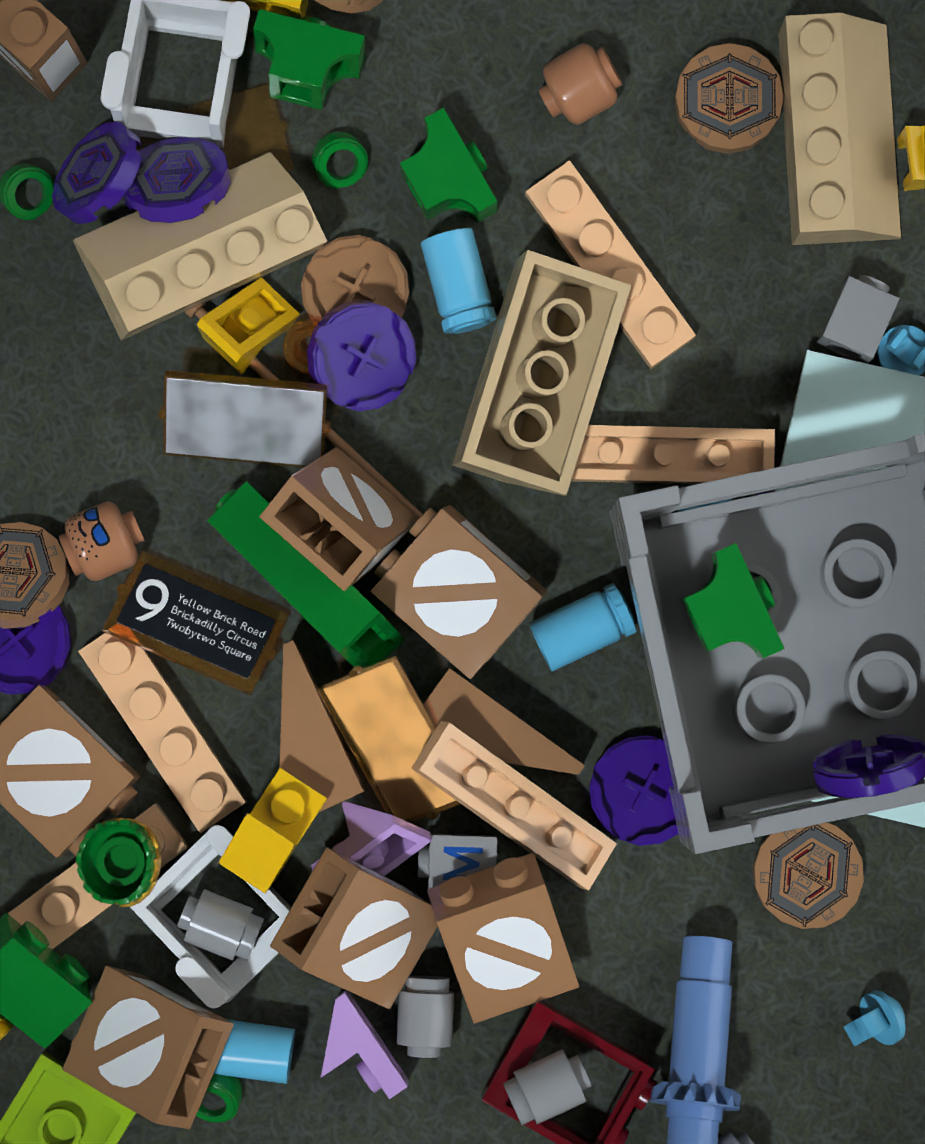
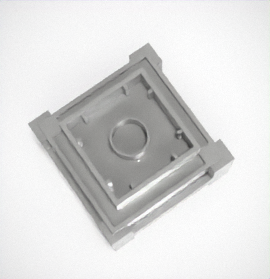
M925 433L914 435L904 441L678 488L677 485L617 499L609 513L621 567H627L673 786L669 787L680 842L694 854L755 842L754 838L925 802V779L917 784L897 792L874 797H838L743 818L737 817L830 797L819 792L814 785L813 761L818 754L836 744L856 739L861 740L862 747L877 745L876 737L887 734L907 735L919 739L925 744ZM887 466V468L672 513L675 510ZM733 543H737L752 578L754 579L759 576L764 578L776 607L768 610V613L785 649L764 659L758 658L749 646L741 642H729L711 651H705L681 598L700 590L709 581L713 570L711 553Z

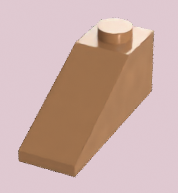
M292 640L283 644L279 769H283L326 797L327 801L320 810L322 812L366 790L297 642Z
M450 668L422 706L434 730L440 721L450 722L505 763L577 775L585 767L584 764Z

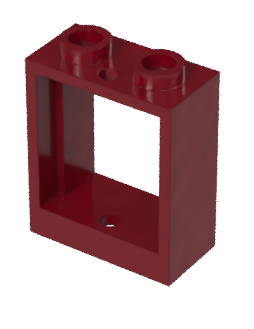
M543 1000L531 1004L483 1089L481 1101L520 1122L503 1083L515 1078L514 1071L528 1065L551 1024L631 1071L592 1140L553 1118L539 1124L532 1120L524 1125L556 1144H625L630 1130L623 1127L633 1107L640 1111L643 1110L651 1097L653 1087L657 1084L656 1080L650 1078L655 1070L651 1062Z

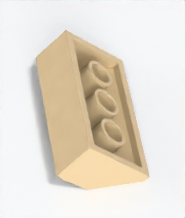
M844 13L785 16L778 33L781 84L784 94L783 115L792 245L900 239L901 229L887 25Z
M271 152L229 170L231 184L225 197L216 205L214 199L204 205V213L193 219L174 223L151 222L141 218L139 212L136 211L73 240L121 341L313 254L327 242L304 191Z
M530 250L525 251L516 259L455 453L453 466L505 483L562 496L567 495L631 289L630 284Z

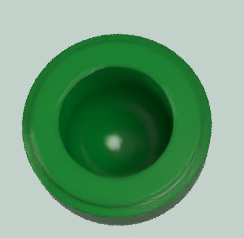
M340 131L331 132L323 136L316 143L312 153V164L321 182L328 187L338 189L353 185L365 175L368 167V156L360 141L353 135ZM338 150H349L355 156L353 170L348 175L342 177L330 173L327 170L329 157Z
M21 163L7 169L0 178V201L4 208L15 217L22 220H34L45 213L52 204L54 182L48 173L33 164ZM26 179H37L42 188L41 201L33 207L18 205L15 199L17 186Z
M213 1074L206 1092L220 1096L226 1105L218 1110H209L201 1103L196 1116L208 1122L222 1123L231 1120L236 1115L242 1100V1085L238 1077Z

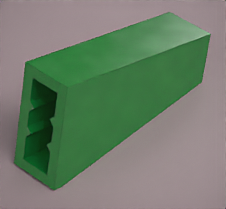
M247 481L239 489H233L226 493L217 503L215 513L207 521L360 673L380 665L405 640L353 585L344 592L259 517L269 503Z

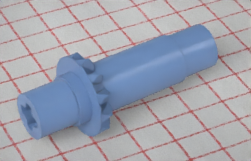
M685 936L682 940L680 978L676 982L669 1082L662 1081L655 1085L650 1099L652 1103L667 1105V1144H718L719 1123H722L723 1111L740 1110L741 1095L734 1089L725 1087L732 996L730 971L733 944L732 941L727 939Z

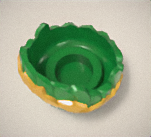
M129 818L106 820L89 829L76 854L77 872L81 880L84 881L83 888L86 892L91 893L92 897L100 901V903L118 904L119 907H131L141 903L153 891L161 868L159 843L154 832L143 823Z

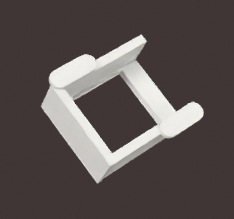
M131 0L122 50L111 53L107 59L100 97L103 106L111 110L114 122L117 121L123 124L137 136L162 140L177 137L201 138L216 144L219 148H224L225 127L237 60L243 54L249 24V6L242 1ZM149 30L222 41L210 117L135 106Z
M220 825L211 827L157 880L153 891L141 903L130 907L180 959L176 964L177 975L210 1008H218L231 1001L279 954L270 947V944L292 908L272 886L265 894L246 882L279 918L255 941L248 960L238 957L223 973L218 970L198 947L183 941L185 934L162 910L218 855L222 857L233 835Z

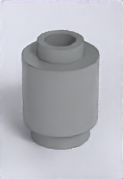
M204 889L200 899L189 895L177 927L187 930L183 940L186 943L232 961L234 956L248 960L264 918L251 914L253 908Z
M409 975L405 982V989H401L398 1000L397 1044L407 1046L408 1056L437 1058L440 1057L441 1048L452 1046L454 992L449 991L448 977Z
M563 1049L514 1071L515 1078L503 1083L521 1125L535 1120L536 1124L542 1123L585 1103L586 1099L582 1091L592 1086L578 1055L567 1059Z

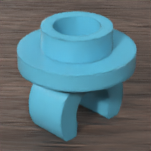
M901 325L890 329L882 337L877 349V358L880 366L920 376L925 372V333L917 327L910 325Z
M874 990L864 995L860 1001L862 1016L843 1027L854 1047L872 1037L882 1044L893 1045L905 1035V1014L897 1000L884 992Z

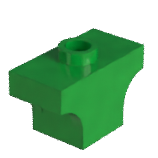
M259 9L253 28L255 53L261 54L271 63L268 73L271 98L322 110L326 95L336 82L346 78L359 79L365 59V35L330 27L323 20L314 17L297 19Z
M444 108L425 117L426 142L419 152L400 162V171L427 221L442 212L454 209L471 214L478 223L497 213V200L481 174L488 170V167L475 143L471 141L466 145L464 144Z
M737 543L730 544L711 553L713 570L709 581L700 590L681 598L703 649L711 651L729 642H741L749 646L758 658L763 659L784 650L785 648L768 613V610L776 607L764 578L762 576L752 578Z

